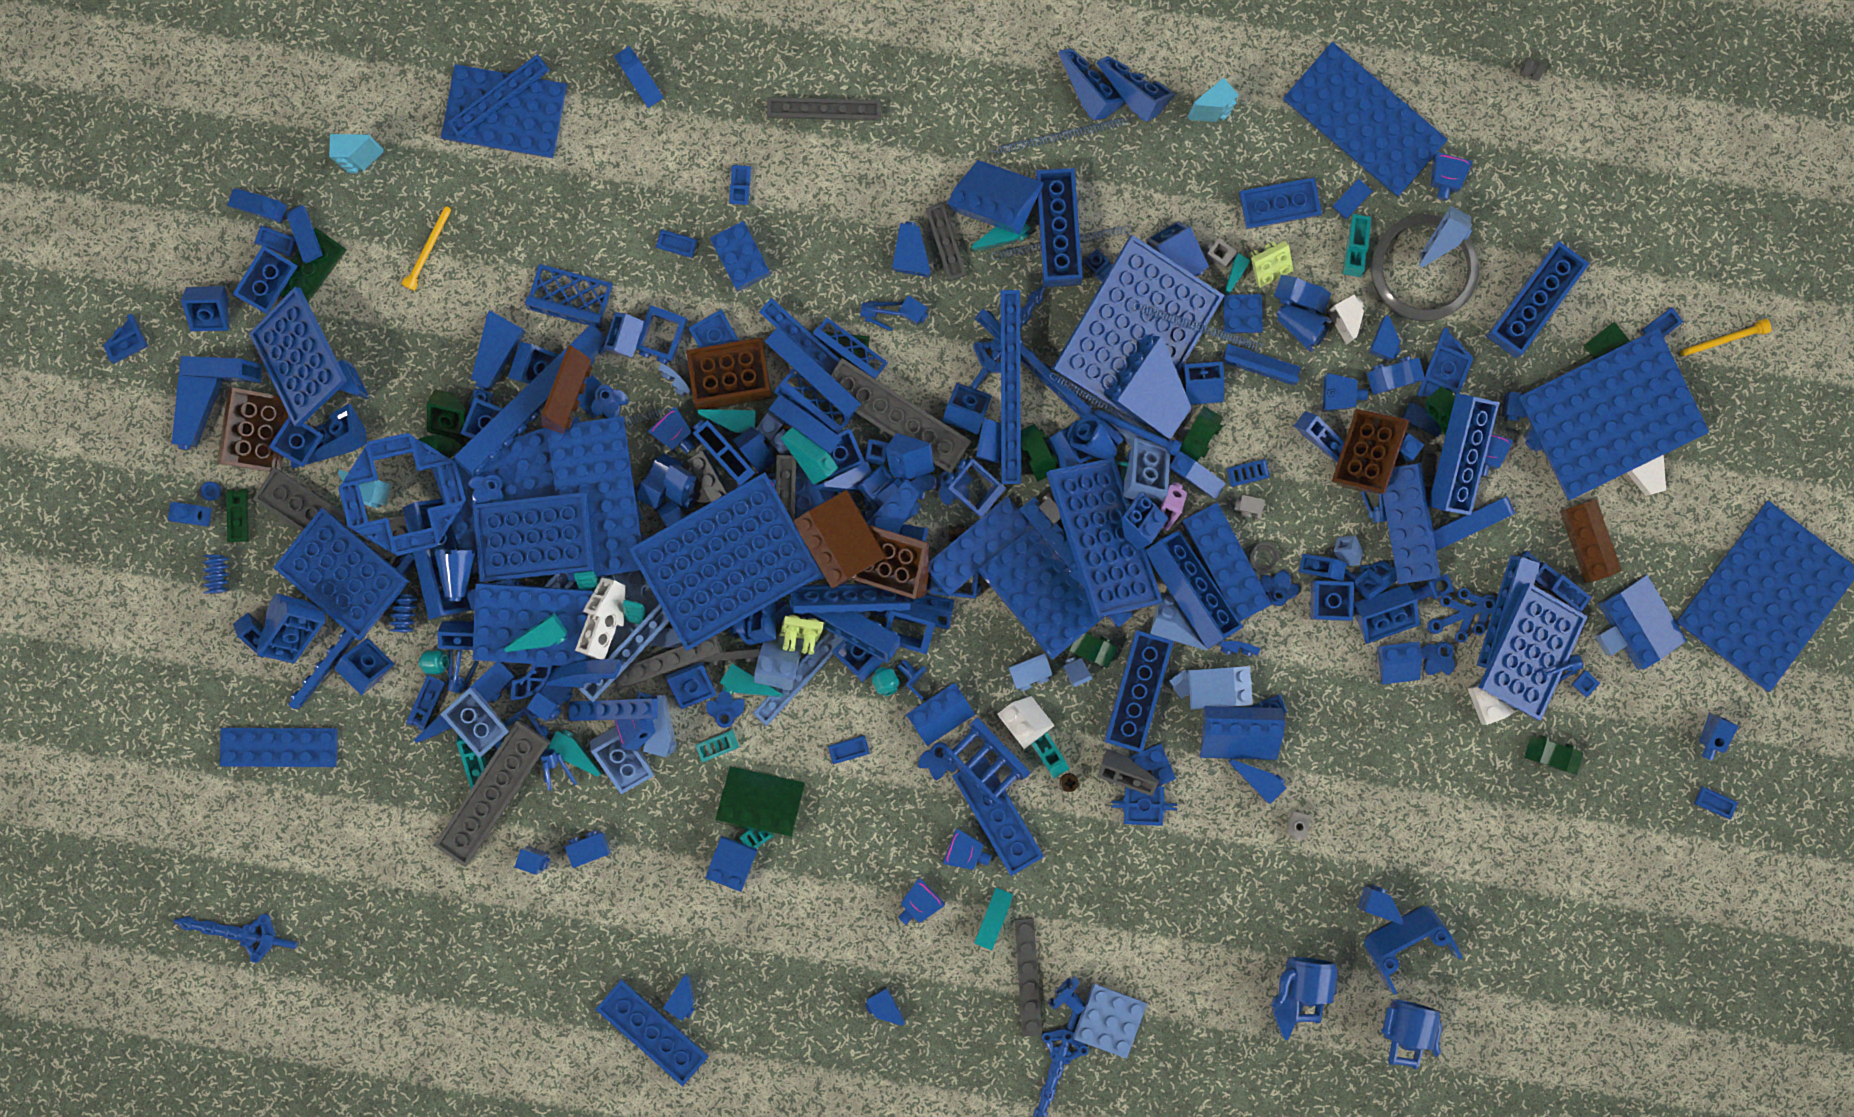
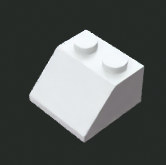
M1355 294L1334 305L1328 311L1346 345L1357 337L1364 313V305L1359 297L1356 298Z
M1480 684L1467 688L1479 720L1483 725L1499 721L1518 711L1514 707L1479 689Z
M1032 696L1012 702L997 714L1023 749L1054 727V724Z

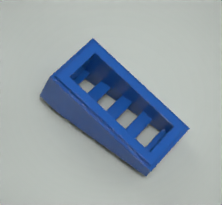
M1266 459L1227 468L1231 487L1270 478ZM1257 465L1261 467V476H1259ZM1249 467H1252V468H1253V472H1254V476H1255V477H1253V478L1251 477V473H1250ZM1241 469H1245L1247 479L1245 480L1243 478ZM1236 470H1237V472H1238V477H1239V481H1238V482H1236L1235 475H1234V471H1236Z

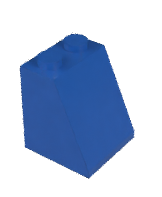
M1180 221L1146 239L1150 247L1194 276L1201 275L1209 267L1191 227Z

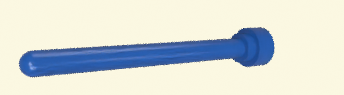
M1099 409L1094 412V415L1100 419L1165 447L1171 455L1176 456L1180 450L1182 442L1176 439L1168 441Z

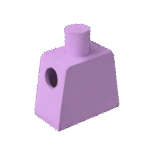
M1174 482L1169 485L1168 495L1160 506L1157 505L1169 517L1162 527L1166 531L1170 529L1183 510L1187 492L1182 490L1180 483Z

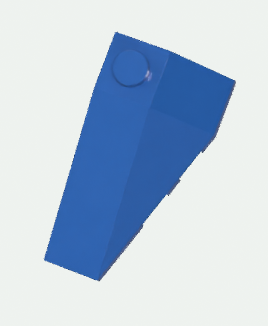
M1072 48L1058 52L1082 107L1087 111L1090 118L1093 120L1105 119L1126 104L1112 83L1109 86L1101 79L1103 77L1101 72L1090 70L1088 68L1089 62Z
M1109 56L1097 61V65L1130 109L1141 120L1148 122L1156 118L1175 96V93L1161 83L1154 81L1151 84L1143 79L1144 74L1128 72V66Z
M347 404L334 411L329 416L330 420L316 427L317 431L323 434L324 437L305 465L353 452L367 444L366 429L351 404ZM291 462L292 468L300 467L299 465Z

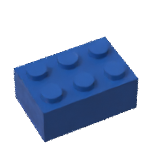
M744 221L710 237L737 292L771 276Z

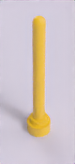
M446 206L443 208L412 272L407 277H404L401 285L413 291L416 290L418 286L417 277L451 212L450 207Z
M1767 318L1758 320L1752 327L1680 350V355L1683 357L1755 333L1761 335L1771 332V324Z

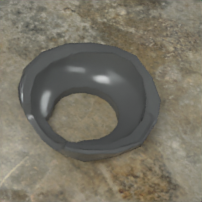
M1269 542L1257 544L1252 548L1250 554L1251 566L1260 573L1271 572L1280 559L1278 548ZM1265 550L1270 553L1273 561L1269 566L1260 565L1257 562L1256 556L1260 551Z

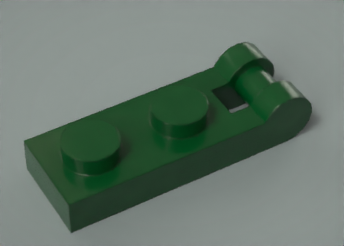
M247 488L240 489V491H235L234 489H227L226 491L227 542L229 543L249 542V497ZM235 498H240V503L235 504Z

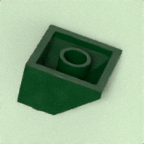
M434 389L427 401V432L451 435L464 441L465 435L460 433L465 423V408L453 393Z

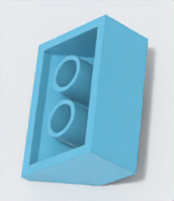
M1223 77L1194 102L1188 118L1189 120L1217 122L1219 119L1225 120L1237 104L1236 99L1239 94Z
M330 134L329 157L347 173L357 174L358 171H364L383 153V148L370 135Z
M339 470L338 475L344 481L349 472ZM380 480L359 484L364 505L378 509L380 505L386 506L391 484Z

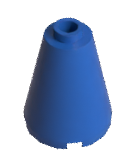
M1282 305L1276 314L1278 316L1277 320L1310 352L1315 350L1312 348L1314 344L1317 343L1319 345L1330 328L1327 324L1332 323V319L1292 305H1286L1285 307Z
M1085 414L1080 421L1075 420L1067 435L1073 448L1100 460L1111 459L1116 456L1117 447L1096 415Z
M435 550L444 595L449 597V601H461V597H465L475 550Z

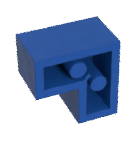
M546 684L541 692L535 694L527 709L544 721L557 719L563 711L561 707L564 702L568 703L574 694L571 692L574 688L547 686Z

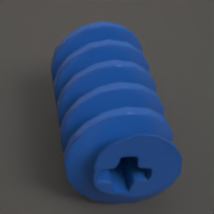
M203 555L209 558L203 561V564L209 566L203 569V572L209 573V575L203 576L204 580L209 581L203 584V587L209 589L204 591L203 594H223V592L229 591L228 588L223 587L224 584L229 583L228 580L223 579V577L229 575V573L223 571V569L229 568V565L223 564L229 558L223 555Z
M400 593L398 595V598L393 601L397 606L391 607L396 613L390 615L395 621L389 622L390 625L394 626V629L388 631L401 633L414 631L409 625L415 623L410 617L416 616V613L412 612L411 609L417 608L412 602L417 601L418 598L409 594Z

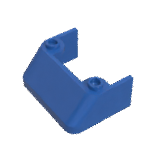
M1421 906L1402 916V925L1392 921L1368 934L1364 939V946L1385 986L1394 995L1398 992L1389 975L1398 969L1399 961L1395 954L1429 936L1435 945H1447L1452 956L1459 960L1463 958L1449 930L1434 910L1428 906Z

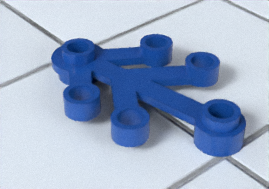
M1467 588L1459 589L1457 592L1458 598L1461 600L1467 599L1478 604L1473 607L1456 602L1448 595L1442 596L1439 601L1441 606L1450 607L1460 612L1442 620H1429L1427 630L1431 634H1439L1443 627L1463 619L1459 631L1454 636L1457 642L1462 643L1468 638L1467 631L1473 616L1481 612L1477 624L1472 627V632L1475 635H1483L1485 633L1484 625L1488 615L1493 613L1497 600L1494 596L1485 595L1479 597L1470 593ZM1463 590L1467 593L1465 598L1461 596ZM1444 598H1448L1449 603L1447 605L1443 603ZM1487 601L1492 603L1491 608L1486 606ZM1434 623H1438L1439 628L1437 630L1433 628ZM1477 626H1480L1482 629L1480 633L1476 632ZM1460 633L1464 635L1463 640H1459L1458 635Z

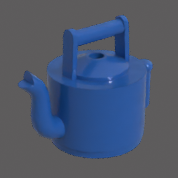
M1288 957L1286 969L1280 976L1279 994L1273 1001L1275 1002V1007L1277 1009L1280 1008L1286 998L1292 999V1023H1321L1323 1005L1333 1003L1334 995L1337 994L1338 969L1336 963L1316 958ZM1299 1004L1308 1007L1316 1006L1315 1014H1299Z
M1392 999L1390 1007L1387 1008L1383 1028L1381 1029V1033L1384 1034L1383 1037L1392 1040L1388 1059L1390 1065L1397 1064L1418 1069L1423 1049L1431 1050L1435 1057L1439 1056L1442 1052L1439 1047L1442 1033L1441 1011L1409 1001ZM1398 1047L1408 1051H1415L1413 1059L1397 1057Z

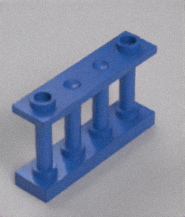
M977 717L968 725L971 728L970 732L952 750L947 746L941 752L944 754V759L950 764L953 763L985 796L984 800L990 806L994 805L997 807L1002 803L998 797L1015 779L1020 778L1023 780L1027 778L1031 772ZM975 737H980L984 741V746L964 764L957 755ZM993 750L998 755L997 760L978 778L971 769L989 751ZM1002 765H1007L1011 769V773L991 792L984 783Z

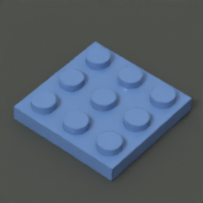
M1093 983L1085 1003L1086 1008L1082 1011L1073 1039L1127 1059L1147 1003Z

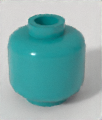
M425 650L419 658L418 664L425 674H442L449 666V658L443 650Z
M885 667L875 670L872 683L876 692L884 695V697L896 693L900 682L895 671Z

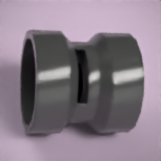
M1526 57L1519 76H1528L1538 82L1543 74L1545 63L1540 61L1535 63L1531 58Z

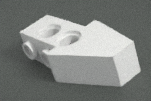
M1664 455L1627 472L1645 496L1666 490Z
M606 578L600 580L583 612L588 613V617L575 651L595 659H605L617 625L623 627L624 624L623 600H625L626 585Z

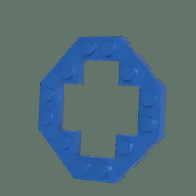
M409 433L368 441L338 489L348 528L396 556L437 547L466 500L457 463ZM412 453L417 472L437 468L445 505L427 509L431 528L393 536L388 518L368 522L359 484L378 480L374 461Z

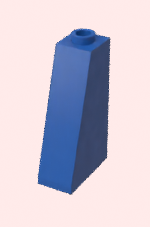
M491 310L487 313L471 377L476 382L475 386L484 391L486 388L489 390L493 389L526 332Z
M181 356L179 375L261 384L263 365L239 358Z
M178 375L172 444L178 445V449L190 450V447H197L221 389L222 380Z

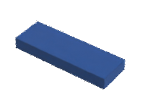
M301 205L287 212L286 215L303 262L307 264L323 256L306 207Z

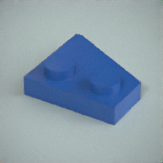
M129 314L126 317L128 318L126 323L121 328L118 327L114 335L103 345L110 362L113 364L148 347L133 314Z

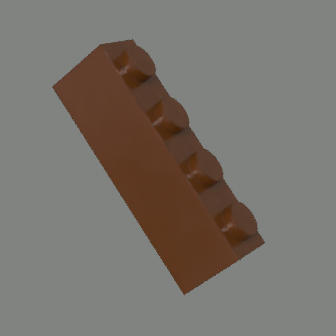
M571 345L567 347L541 414L542 427L565 434L566 429L570 430L573 422V418H571L573 411L577 412L580 404L578 397L580 394H584L587 385L584 383L586 377L590 378L593 370L591 359Z
M1597 499L1560 511L1585 583H1591L1622 571Z

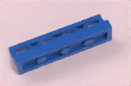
M828 317L813 332L814 337L874 379H877L888 364L886 360ZM827 324H830L835 329V335L829 336L822 330ZM846 336L849 338L851 346L844 347L839 344L838 337ZM853 349H864L866 358H858L854 355ZM877 359L882 365L876 371L869 366L868 360Z
M1227 344L1222 359L1224 364L1293 386L1298 383V374L1301 367Z
M927 594L917 599L909 597L910 605L936 612L938 616L947 617L946 622L936 620L935 627L949 629L954 605L953 599ZM887 610L882 612L874 611V615L885 617ZM894 616V619L918 623L905 618Z

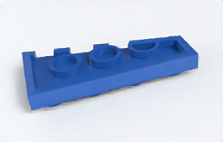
M906 479L866 523L899 533L920 491Z

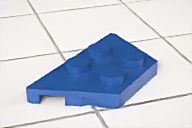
M1447 328L1442 329L1424 374L1426 380L1421 381L1416 394L1417 397L1431 396L1440 386L1446 390H1451L1454 394L1461 391L1473 357L1468 351L1463 349L1462 344L1458 340L1454 339Z

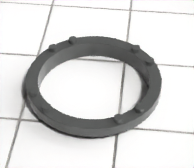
M1425 214L1402 219L1381 236L1374 248L1370 268L1376 293L1390 310L1406 319L1427 322L1445 318L1460 309L1471 297L1476 287L1479 276V261L1476 249L1469 237L1467 240L1463 239L1460 244L1467 261L1466 282L1461 293L1449 305L1432 310L1411 307L1400 301L1386 283L1383 272V260L1391 240L1401 231L1411 227L1431 226L1437 228L1443 217Z

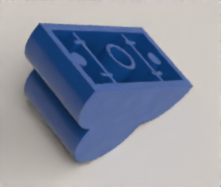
M276 593L267 609L265 627L259 638L257 655L295 664L325 623L324 611L319 610L314 602Z

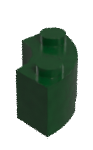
M1440 386L1426 400V413L1434 418L1440 427L1441 433L1446 436L1455 394L1451 390H1446Z
M1203 406L1184 437L1179 451L1198 462L1200 457L1204 458L1210 449L1207 446L1213 435H1218L1223 427L1220 424L1223 417Z
M1032 424L1021 430V451L1037 482L1047 478L1046 473L1049 470L1057 469L1056 464H1058L1054 453L1050 454L1044 441L1046 436L1043 430H1038L1037 426Z
M437 434L418 439L450 459L454 458L466 445L464 441L451 435Z
M1085 633L1065 650L1108 669L1117 647L1111 645V640L1101 636L1098 639Z
M1539 735L1538 738L1530 736L1524 756L1525 759L1577 775L1584 754L1577 751V746L1567 743L1565 746L1550 742L1551 738Z

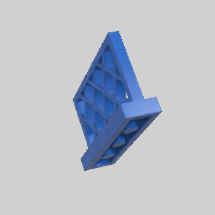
M539 264L525 305L527 310L588 326L592 324L596 328L601 329L602 319L613 283ZM542 270L550 272L553 277L543 282L541 279ZM567 276L571 282L561 287L557 279ZM582 280L586 281L590 287L580 292L576 284ZM556 281L559 289L549 293L546 285ZM600 285L607 287L606 293L598 297L594 289ZM574 286L577 294L568 298L564 290ZM544 287L548 294L542 298L534 297L536 290ZM592 290L596 298L586 303L582 295ZM562 292L566 300L560 303L554 302L552 296ZM580 297L584 305L578 308L573 307L570 301ZM599 302L601 305L600 312H591L588 306Z
M793 368L778 385L774 393L778 396L782 395L835 434L841 432L856 412L850 418H846L841 411H832L831 402L827 398L818 399L817 389L812 384V387L802 386L801 378L804 377ZM790 378H797L799 387H792L787 381ZM812 390L814 399L804 397L803 391ZM818 403H827L828 411H821ZM833 415H842L843 423L841 426L834 421Z

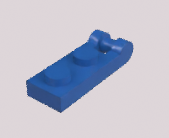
M427 675L406 724L410 726L415 725L421 731L427 728L447 682ZM418 713L424 715L422 720L417 718Z

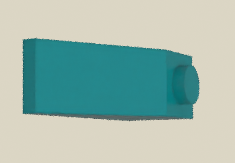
M1025 222L1020 235L994 227L975 242L971 249L973 252L1014 244L1018 240L1023 242L1029 237L1030 227Z
M698 410L700 416L737 435H741L751 426L754 430L757 428L756 410Z
M794 427L790 428L780 437L813 485L828 478L838 469L827 451Z
M552 613L506 644L504 650L505 652L548 647L554 643L558 645L566 639L565 636L568 631L557 615Z
M731 663L720 681L724 685L723 690L732 695L734 692L743 695L781 698L784 695L771 686L754 683V675Z
M566 729L556 731L548 749H554L556 754L560 753L562 760L600 777L602 771L580 742L572 737L573 733Z
M1047 732L1032 743V746L1053 779L1070 769Z
M458 735L456 743L470 788L472 789L487 766L485 754L479 758Z

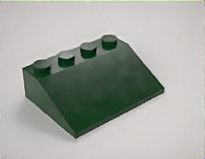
M730 766L715 819L716 823L792 840L805 783Z

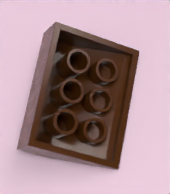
M762 337L686 350L693 401L697 411L772 399Z
M233 387L228 389L217 464L271 472L273 467L280 470L282 456L269 448L288 418V413L280 396Z
M1356 409L1332 482L1347 489L1385 494L1409 420Z
M847 490L793 521L832 589L841 586L886 558L885 553Z
M867 524L885 553L886 558L858 574L852 580L913 599L925 596L929 578V542Z

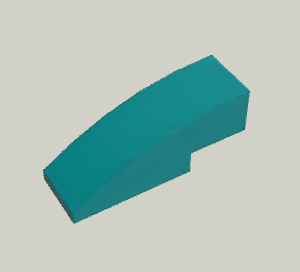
M1352 214L1342 274L1361 277L1365 270L1371 217Z
M997 887L995 888L975 937L974 944L991 951L993 950L1014 894Z

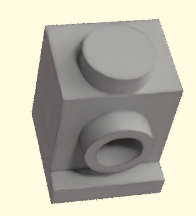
M1219 238L1216 242L1211 241L1205 249L1208 252L1206 257L1223 270L1237 252ZM1221 251L1222 256H1217L1215 252Z
M1241 495L1240 499L1235 501L1234 510L1241 512V516L1252 518L1255 515V519L1259 520L1262 517L1265 500Z
M1290 810L1285 833L1290 834V838L1301 841L1302 837L1307 838L1312 816ZM1298 823L1302 824L1301 830L1296 829Z

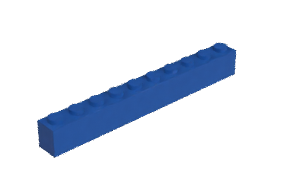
M591 324L570 345L589 357L592 365L595 362L594 358L599 354L603 355L606 352L604 345L607 337ZM567 348L454 456L455 461L472 477L475 474L479 475L486 468L485 464L489 460H495L500 454L499 451L503 447L507 448L513 442V437L517 433H523L527 428V424L531 420L535 421L540 416V411L545 407Z

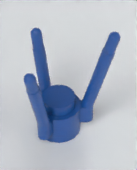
M863 302L860 317H865L866 322H871L892 331V327L873 319V317L876 318L877 313L902 316V312L879 309L878 306H901L903 302Z
M1361 491L1369 518H1373V523L1387 521L1383 494H1378L1379 506L1374 507V511H1372L1365 492Z
M449 650L447 690L455 693H462L463 688H468L469 681L478 665V661H475L465 681H463L464 677L458 676L462 655L461 650L458 651L454 675H452L453 651Z
M1578 654L1570 655L1566 665L1546 672V676L1565 670L1567 673L1560 677L1559 682L1567 677L1576 674L1577 670L1583 668L1581 657Z
M554 749L545 750L540 757L548 790H552L549 769L555 768L557 762L560 763L569 779L576 786L577 782L562 760L561 754H556Z

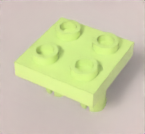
M1273 241L1270 242L1271 245L1268 243L1265 246L1266 251L1259 253L1258 250H1254L1255 255L1252 252L1249 253L1248 259L1252 262L1256 283L1260 288L1279 279L1281 275H1287L1294 271L1289 245L1286 241L1278 245Z
M796 615L785 616L779 636L785 637L783 650L787 651L789 648V651H795L797 638L804 640L802 653L806 654L808 651V654H814L815 642L820 637L824 622H819V620L814 618L800 619Z

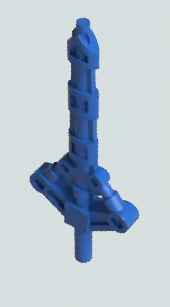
M1041 286L1032 292L1028 297L1029 301L1023 308H1020V329L1032 316L1031 312L1035 306H1039L1042 302L1044 287ZM996 338L990 342H976L973 345V350L982 367L970 385L974 390H977L988 372L1001 373V363L996 362L1001 357V343ZM989 347L993 351L990 357L984 350Z
M269 914L260 915L253 923L246 924L243 928L233 925H221L208 920L204 922L197 921L193 917L188 916L174 919V923L183 930L191 931L194 929L202 931L203 934L219 935L227 939L240 940V945L247 949L250 960L253 963L261 961L274 945L296 949L298 945L297 941L276 937ZM261 925L262 934L256 933V927ZM254 942H260L256 950L251 947Z
M1072 1011L1067 1028L1044 1031L1042 1033V1040L1046 1043L1050 1051V1058L1053 1061L1047 1073L1046 1083L1043 1085L1039 1096L1041 1099L1038 1109L1035 1108L1033 1117H1047L1048 1112L1046 1111L1055 1095V1088L1062 1075L1064 1064H1070L1074 1058H1078L1081 1055L1085 1056L1089 1053L1087 1045L1073 1039L1074 1029L1079 1014ZM1062 1040L1059 1047H1053V1041ZM1069 1043H1071L1077 1050L1071 1053L1068 1050Z

